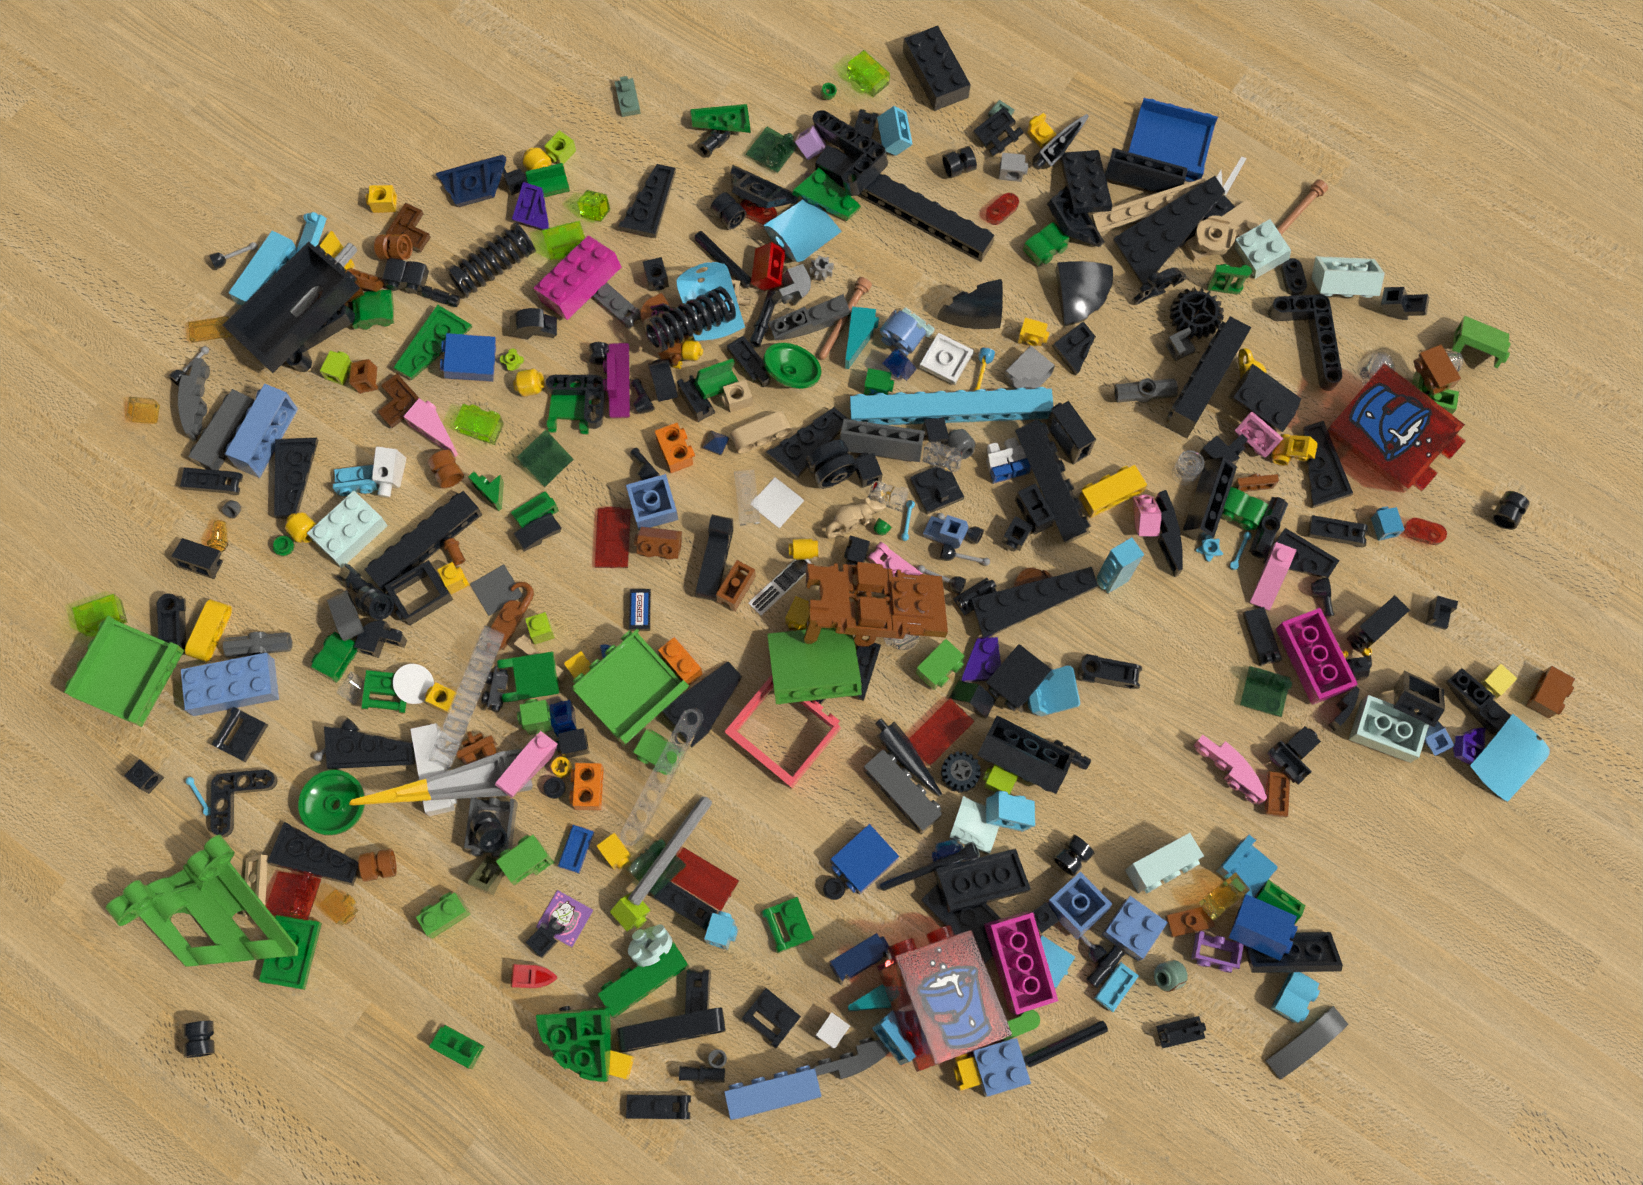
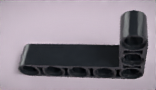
M825 110L815 112L812 117L813 123L822 138L858 159L844 172L842 180L847 195H859L888 166L885 147Z
M1322 294L1277 297L1268 310L1269 317L1274 321L1308 320L1319 386L1325 391H1332L1342 379V368L1329 298Z

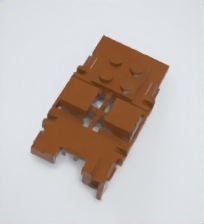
M858 562L857 565L843 564L841 570L838 569L837 563L829 567L814 566V564L807 563L805 569L806 587L810 589L811 585L819 586L820 600L809 601L810 621L809 623L807 622V629L804 635L806 644H812L817 641L821 628H835V633L855 635L854 642L858 646H870L876 641L877 637L904 639L906 634L946 638L948 626L942 576L908 575L901 572L900 569H897L895 575H893L892 569L883 568L882 564ZM872 593L884 594L887 597H872ZM849 598H853L856 602H858L856 610L855 602H850ZM863 636H869L867 640H862Z

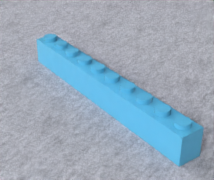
M1037 387L1035 389L1017 388L1015 390L1000 388L994 391L978 389L974 392L957 390L948 393L945 391H937L935 393L916 392L914 394L899 392L894 395L877 393L871 396L856 394L850 396V419L882 425L923 424L925 419L944 418L945 423L1049 419L1048 417L1053 407L1052 389H1046L1045 387Z

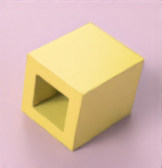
M1500 664L1492 669L1480 684L1495 696V700L1518 678Z

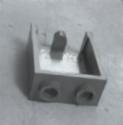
M471 798L464 849L473 856H483V853H492V857L500 858L499 855L506 849L510 848L512 850L518 802L515 799H510V802L500 801L497 798H490L489 800ZM488 811L494 813L507 833L506 844L498 851H483L470 830L471 820L481 812Z

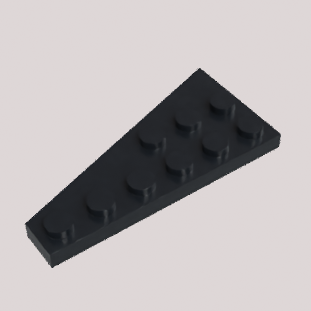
M1216 176L1203 182L1113 238L1116 246L1142 285L1148 282L1147 278L1151 274L1158 273L1165 262L1170 259L1188 238L1189 234L1199 225L1206 214L1224 196L1226 191Z

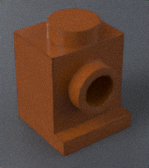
M370 359L351 363L349 384L360 394L378 390L376 385L378 367Z

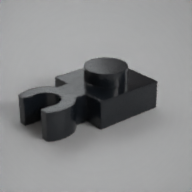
M556 917L550 920L547 930L541 926L526 941L542 959L558 943L554 937L566 931L564 925L558 930L554 928V924L558 921Z

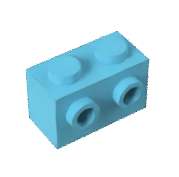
M893 106L877 117L882 141L881 145L885 147L886 152L896 156L913 145L906 111Z
M1005 791L995 792L994 795L986 798V823L1021 832L1035 826V801L1028 800L1025 796L1008 795Z
M719 911L718 914L712 913L704 938L706 944L728 950L730 942H735L738 929L731 914Z

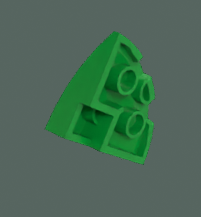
M610 1007L577 1009L536 1015L537 1027L542 1042L548 1045L553 1053V1059L564 1069L572 1070L579 1074L580 1078L586 1080L608 1081L611 1048Z

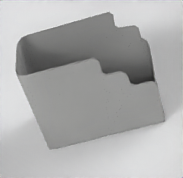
M1030 346L1005 371L1004 380L1014 389H1035L1040 387L1052 375L1055 365Z

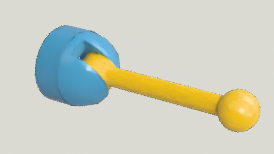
M980 348L978 358L982 366L976 388L973 389V392L980 389L986 364L991 363L994 359L995 351L990 348Z

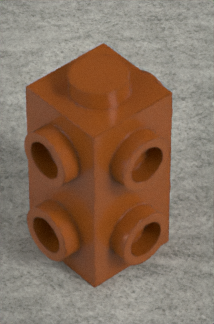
M641 527L639 533L635 534L634 546H637V554L645 557L658 556L668 560L679 558L682 545V531Z

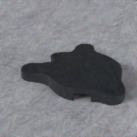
M1173 267L1160 273L1151 274L1147 278L1148 282L1142 285L1139 289L1140 292L1132 301L1135 305H1138L1149 298L1166 293L1165 288L1171 284L1175 287L1186 280L1185 273Z

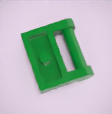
M1227 264L1216 265L1207 283V291L1240 294L1244 288L1243 284L1246 278H1249L1252 273L1251 267L1248 265H1243L1241 268L1231 267ZM1234 277H1237L1236 282H1234L1233 284H1231V282L1233 281Z
M366 670L361 709L377 708L405 713L407 702L401 699L400 702L369 699L370 694L397 696L393 688L395 673Z
M798 897L761 911L762 917L766 918L774 938L777 954L814 939ZM780 912L791 941L784 942L774 914Z

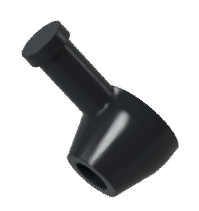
M634 379L631 385L639 396L633 403L637 412L644 414L654 411L655 407L646 394L641 380Z
M638 448L631 450L630 455L641 465L637 474L642 480L660 476L640 453Z
M1321 578L1311 583L1312 595L1323 600L1324 616H1335L1331 601L1329 578Z

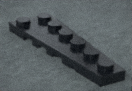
M1092 567L975 597L971 599V603L982 638L986 639L1006 630L1008 627L1024 622L1030 617L1039 615L1052 607H1057L1068 600L1096 589L1098 584Z

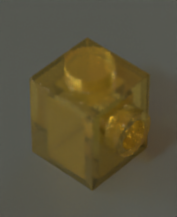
M335 889L319 904L333 921L341 926L352 922L356 917L355 913L359 911L355 906L356 900L349 893L344 895L338 889Z

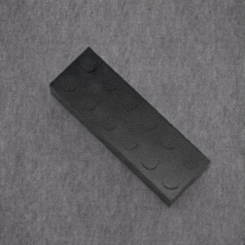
M1231 316L1226 323L1222 321L1215 336L1200 358L1198 365L1189 377L1188 382L1183 387L1178 399L1173 404L1166 418L1169 420L1166 428L1188 439L1251 329L1250 326Z

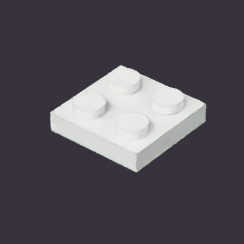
M938 333L920 363L919 368L955 385L973 355L974 350Z

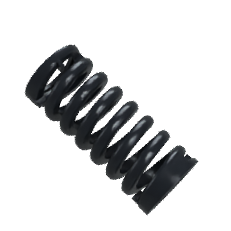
M517 222L510 226V230L504 229L501 232V236L495 235L493 242L486 241L484 248L477 247L475 250L476 254L468 253L467 260L459 259L458 266L452 264L446 268L449 277L466 299L469 297L471 290L473 293L478 291L467 269L482 287L486 286V282L476 264L484 271L490 281L495 280V276L489 269L484 257L499 275H503L504 271L498 264L493 252L502 260L507 269L512 268V264L506 257L501 245L517 264L521 262V259L513 249L510 240L519 248L525 258L536 252L532 241ZM462 280L466 282L470 289L467 286H464Z
M719 286L711 291H707L705 295H698L696 299H689L686 303H680L677 307H671L668 311H662L658 316L653 315L644 320V330L651 346L655 351L661 353L667 350L668 347L673 348L675 341L681 344L684 341V337L689 340L692 339L693 333L701 335L703 329L710 331L712 325L719 327L721 321L724 323L733 321L736 318V310L727 290ZM720 294L725 297V300L721 298Z

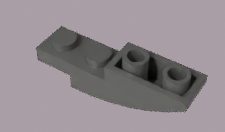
M844 294L809 309H806V307L800 308L770 321L769 325L776 341L807 335L835 325L833 321L850 315L851 311Z
M202 358L194 359L190 376L181 375L178 391L180 420L185 433L192 441H197L198 435L201 434L202 420L207 414V404L201 397H203L205 392L204 385L210 375V368Z
M870 1037L859 1040L860 1045L856 1046L858 1055L854 1056L853 1052L840 1055V1060L832 1062L831 1058L819 1060L818 1066H814L817 1076L838 1071L841 1080L870 1068L883 1059L890 1051L881 1039L873 1041V1038Z

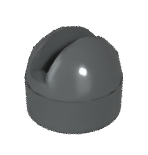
M230 500L224 504L222 511L227 517L236 518L241 511V505L237 501Z
M719 1049L711 1051L708 1055V1063L713 1068H721L727 1061L725 1052ZM719 1053L721 1057L713 1064L711 1061Z

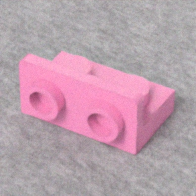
M1253 411L1235 430L1238 433V437L1243 434L1248 439L1247 442L1253 447V450L1265 458L1272 453L1273 449L1283 439Z

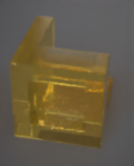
M129 397L126 416L131 422L157 424L160 404L153 398Z

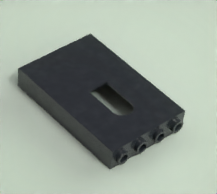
M308 242L243 304L223 326L267 369L274 373L360 287L355 283L357 279L351 272L347 271L319 245L315 247ZM322 286V295L299 318L289 311L312 288Z

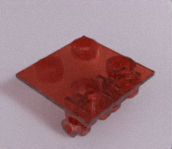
M278 871L266 908L272 915L308 921L322 879L312 877L313 874L311 872L297 875Z

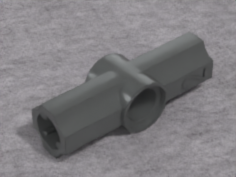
M1145 378L1140 382L1115 384L1114 396L1117 403L1130 401L1147 403L1151 399L1176 397L1178 385L1175 378L1164 380ZM1142 389H1147L1149 393L1144 392Z
M251 632L248 636L228 637L223 641V650L226 657L290 652L293 648V641L289 632L274 634Z

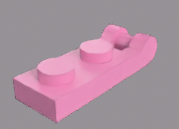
M879 542L875 552H871L867 557L871 563L882 564L883 568L892 569L893 575H895L897 569L908 575L919 576L923 574L890 550L883 542ZM882 555L887 557L884 562L880 560Z

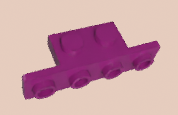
M609 344L607 361H603L604 373H607V379L603 380L604 391H607L609 396V416L611 419L629 418V344Z

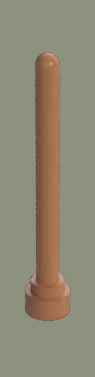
M1317 179L1311 185L1310 193L1277 228L1281 235L1316 197L1323 196L1326 193L1328 185L1323 180Z
M859 277L855 283V292L848 303L851 313L852 306L856 307L861 296L868 293L872 287V283L864 277ZM850 315L838 320L819 353L821 360L827 357Z

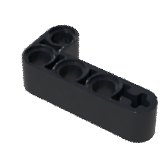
M344 304L326 321V325L324 323L286 362L300 372L308 371L312 366V359L307 350L351 325L355 320L353 310Z
M711 515L708 528L709 538L696 587V598L717 601L716 594L721 586L733 536V518Z

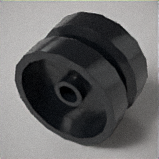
M839 439L828 442L814 450L806 458L805 463L809 471L815 474L814 479L821 489L838 485L852 476L858 468L853 455H848L849 449L844 440Z

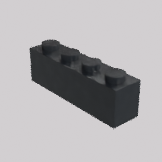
M1112 148L1105 170V177L1111 181H1118L1158 193L1184 185L1187 174L1186 167Z
M1225 457L1205 461L1182 530L1196 541L1213 539L1215 537L1237 466Z

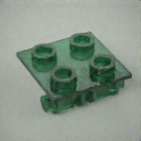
M767 126L746 155L778 173L798 146L793 141L794 136L791 133L782 135Z
M546 429L516 457L520 461V465L523 468H527L544 487L574 460Z
M1249 666L1240 705L1282 717L1288 689L1292 687L1291 678Z
M661 838L654 840L649 849H644L645 853H640V857L629 863L630 866L626 870L640 882L665 848L666 843ZM675 855L649 892L653 895L658 893L687 865Z

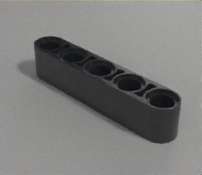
M720 1007L620 1027L616 1029L619 1053L722 1033L726 1031L723 1008Z

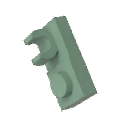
M627 76L620 77V81H615L622 117L641 114L633 78L628 79Z

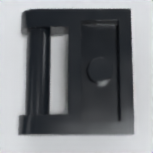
M233 707L230 711L229 719L218 737L213 739L210 745L246 763L268 724ZM238 719H243L244 721L228 746L225 745L224 742Z
M765 988L742 1017L741 1021L751 1025L771 1042V1046L776 1049L801 1016L769 989ZM759 1011L781 1029V1032L776 1035L755 1018L754 1014Z

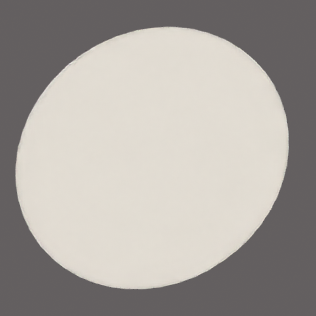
M418 664L402 666L397 670L393 678L395 693L401 700L410 704L424 702L427 690L434 685L431 673Z

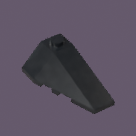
M729 661L667 706L662 711L664 717L693 748L709 734L726 702L730 699L741 681L742 675Z

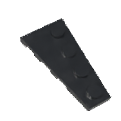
M656 164L646 180L644 188L641 192L639 191L634 204L626 212L624 220L619 223V230L653 238L657 237L676 174L675 167Z
M833 407L813 420V423L807 427L801 428L790 438L781 441L775 448L766 451V455L795 479H798L808 468L805 463L806 458L820 446L833 441L841 432L844 419L848 418Z
M1324 420L1305 426L1303 428L1304 436H1310L1318 443L1315 459H1307L1312 507L1315 508L1352 496L1353 491Z
M318 438L275 439L274 516L276 519L288 518L293 513H299L318 445Z
M329 725L324 726L327 769L414 765L416 763L412 741Z
M286 822L282 825L268 860V864L351 886H354L359 873L358 861L328 847L325 843L317 841Z

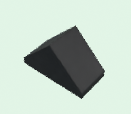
M958 680L949 697V700L987 719L996 701L979 684Z

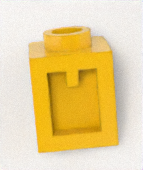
M1044 113L1034 116L1029 121L1027 130L1029 136L1041 149L1057 135L1045 122L1046 115Z

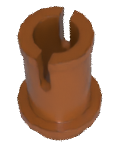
M451 538L444 542V550L448 552L454 565L458 566L463 564L466 559L459 548V541Z

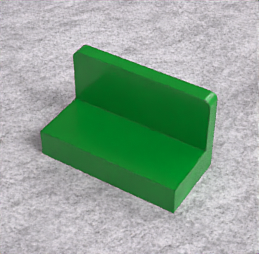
M563 163L525 172L528 184L541 187L544 192V198L570 192Z
M733 358L698 371L694 385L703 400L723 393L724 386L739 382L732 371L735 363Z
M544 491L511 513L522 528L550 512L554 515L559 512V509L553 498H550L548 493Z
M1269 879L1256 898L1297 916L1295 924L1302 917L1306 906Z

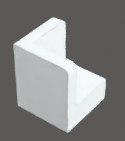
M831 1013L816 1034V1037L832 1048H835L850 1025Z

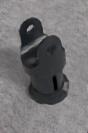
M712 130L708 134V138L697 145L698 151L704 157L709 158L716 148H720L730 138V132L726 131L724 134H720L721 130Z
M346 563L344 566L350 570L347 578L344 579L342 576L336 575L347 588L353 589L356 593L362 587L372 585L361 578V574Z

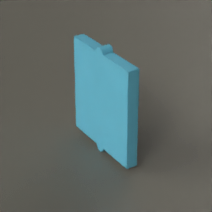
M1042 935L1040 937L1054 987L1057 988L1064 975L1068 974L1067 970L1075 956Z

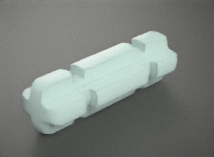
M908 308L902 309L903 312L918 322L916 326L919 329L921 327L925 329L926 337L929 338L934 333V327L930 324L926 325V321L915 313L911 314L912 311Z

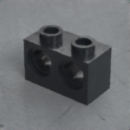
M1036 483L1017 492L1015 502L1026 522L1033 525L1032 532L1034 535L1053 526L1055 516Z

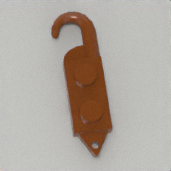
M517 582L511 587V591L519 587L525 588L526 595L522 602L511 600L504 604L484 638L486 641L487 657L506 648L523 619L524 613L534 596V590L527 582Z

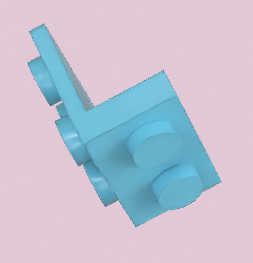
M1071 666L1053 669L1054 675L1049 681L1045 679L1029 697L1028 707L1032 713L1042 717L1076 708L1080 705L1074 670Z

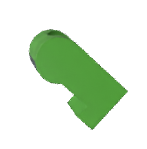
M1029 1010L1008 1022L1005 1016L994 1021L1004 1042L1037 1028L1040 1024V1016L1036 1011Z

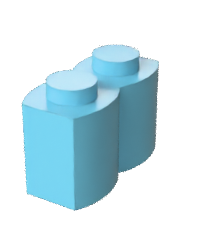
M1290 972L1271 1009L1293 1023H1299L1300 1020L1303 1022L1309 1014L1307 1007L1310 1001L1314 1002L1320 993V990H1318L1320 983L1301 972Z

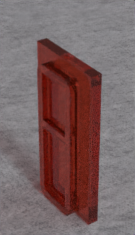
M622 507L598 508L595 568H628L631 509H623Z
M949 698L909 740L922 761L931 766L975 721Z
M684 847L665 876L671 882L719 911H722L739 883L738 879Z

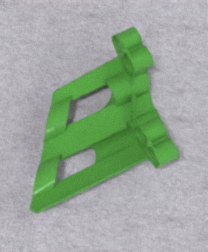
M221 835L211 838L204 845V850L191 856L180 872L148 885H144L140 880L134 881L123 890L122 896L116 897L106 906V910L119 926H124L140 917L185 967L298 955V946L230 863L235 852ZM246 910L269 940L250 941L232 919L234 914ZM176 913H186L193 916L216 945L192 948L171 922V917Z

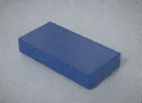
M572 825L558 864L559 868L580 874L594 831Z

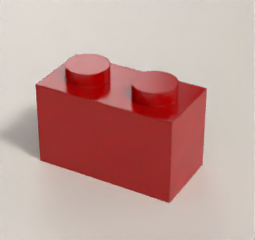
M772 242L755 248L751 277L752 285L763 291H768L781 285L785 250Z

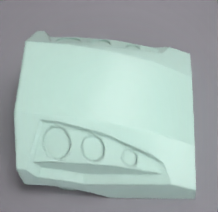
M963 796L949 838L964 845L974 841L979 851L990 854L999 826L986 823L985 805Z

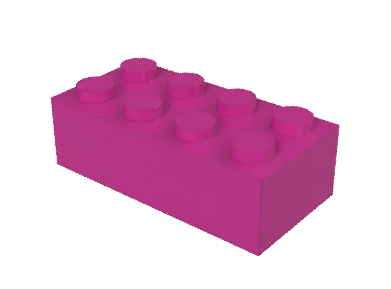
M588 235L534 287V290L541 303L568 320L622 267L614 251Z
M1321 608L1286 620L1275 629L1312 705L1348 692L1358 685Z
M1025 911L984 924L1009 1012L1017 1015L1057 1002L1058 997L1033 912Z

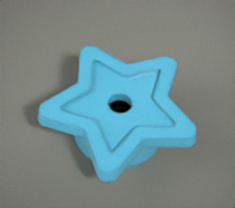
M1220 539L1202 540V545L1196 549V552L1204 554L1207 562H1210L1214 556H1222L1223 552L1219 549Z

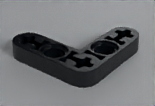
M555 374L547 378V391L552 395H585V424L590 429L601 427L604 417L605 391L603 386L604 379L600 375ZM573 382L581 383L578 388H572L570 385ZM592 399L600 400L597 405H592L589 402ZM592 412L596 413L595 421H591Z
M270 770L217 774L211 782L210 827L212 833L225 838L233 832L234 794L272 790L277 785V776ZM266 775L271 778L267 785L263 782H256V779L264 780ZM245 776L249 777L250 784L245 788H241L239 785L240 779ZM222 779H224L228 783L233 782L234 786L228 784L224 785L222 789L218 784L222 783ZM221 800H227L228 807L224 811H218L217 804ZM217 815H228V817H223V823L227 825V828H223V832L217 829L218 826L222 825V819L217 817Z

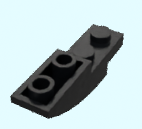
M1463 668L1447 680L1446 683L1458 700L1491 734L1494 732L1498 733L1511 717V714L1494 701L1495 696Z

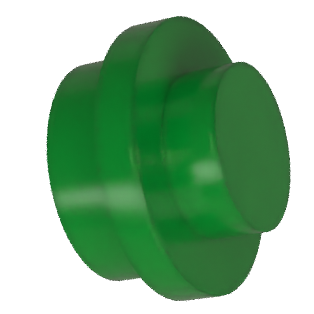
M288 536L277 537L273 543V550L279 556H288L294 550V542Z

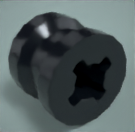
M604 342L591 343L589 345V351L591 352L589 362L595 365H603V361H607L609 345Z

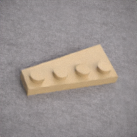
M1247 199L1222 216L1230 221L1232 228H1235L1236 238L1260 225ZM1217 232L1211 234L1214 238H1220ZM1195 236L1186 241L1185 247L1193 261L1211 255L1197 247Z

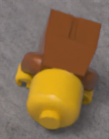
M684 338L683 343L679 344L675 341L673 348L668 347L667 350L658 354L663 360H671L673 368L681 369L680 365L683 363L680 360L697 361L703 355V348H701V344L698 341L686 340Z

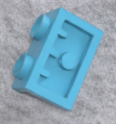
M374 465L335 469L334 491L337 495L348 496L353 491L369 494L379 490V485L372 480Z

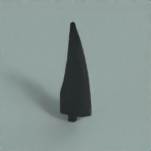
M1088 114L1067 126L1033 157L1032 165L1036 170L1051 167L1064 154L1089 117Z
M882 718L878 720L875 724L882 732L876 737L912 775L935 794L941 796L942 792L909 738L894 721L888 726Z

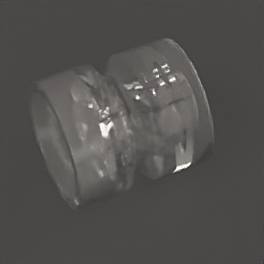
M1193 450L1183 452L1172 469L1174 480L1181 485L1193 484L1204 468L1203 457Z

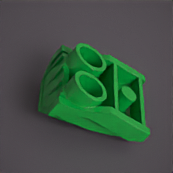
M392 290L363 292V296L352 301V308L355 313V320L352 324L354 329L361 328L367 330L373 325L387 327L394 324Z

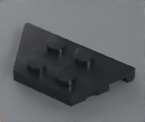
M732 165L730 171L732 193L738 195L739 198L749 200L758 207L766 209L797 202L798 197L792 195L791 191Z
M1067 186L1049 200L1047 206L1065 235L1097 247L1103 245L1105 241L1088 213L1073 214Z

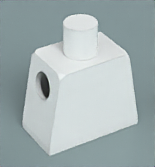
M376 447L372 480L379 485L378 496L390 498L392 487L400 488L406 457L397 449Z

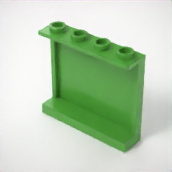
M107 616L100 623L99 632L95 639L90 641L86 655L78 662L74 676L67 681L64 693L118 718L143 727L184 650L174 643H167L118 622L111 616Z
M821 628L817 641L812 644H806L804 641L806 629L767 634L776 704L862 695L861 677L853 635L835 633V628Z
M638 629L633 633L629 630L620 638L623 642L617 647L612 645L605 652L607 656L602 661L599 659L595 660L589 666L590 671L585 676L583 673L578 675L572 681L575 685L571 688L623 746L689 687L684 680L681 681L643 640L638 634Z

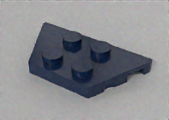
M502 154L437 172L436 176L441 180L454 203L458 207L495 197L507 159Z

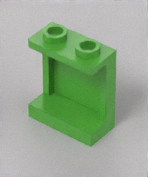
M1464 315L1454 332L1452 351L1460 353L1465 344L1495 356L1494 367L1498 369L1500 364L1505 363L1510 355V352H1508L1511 345L1509 333Z

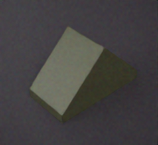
M487 855L468 880V884L475 889L494 896L504 874L496 862L498 859Z

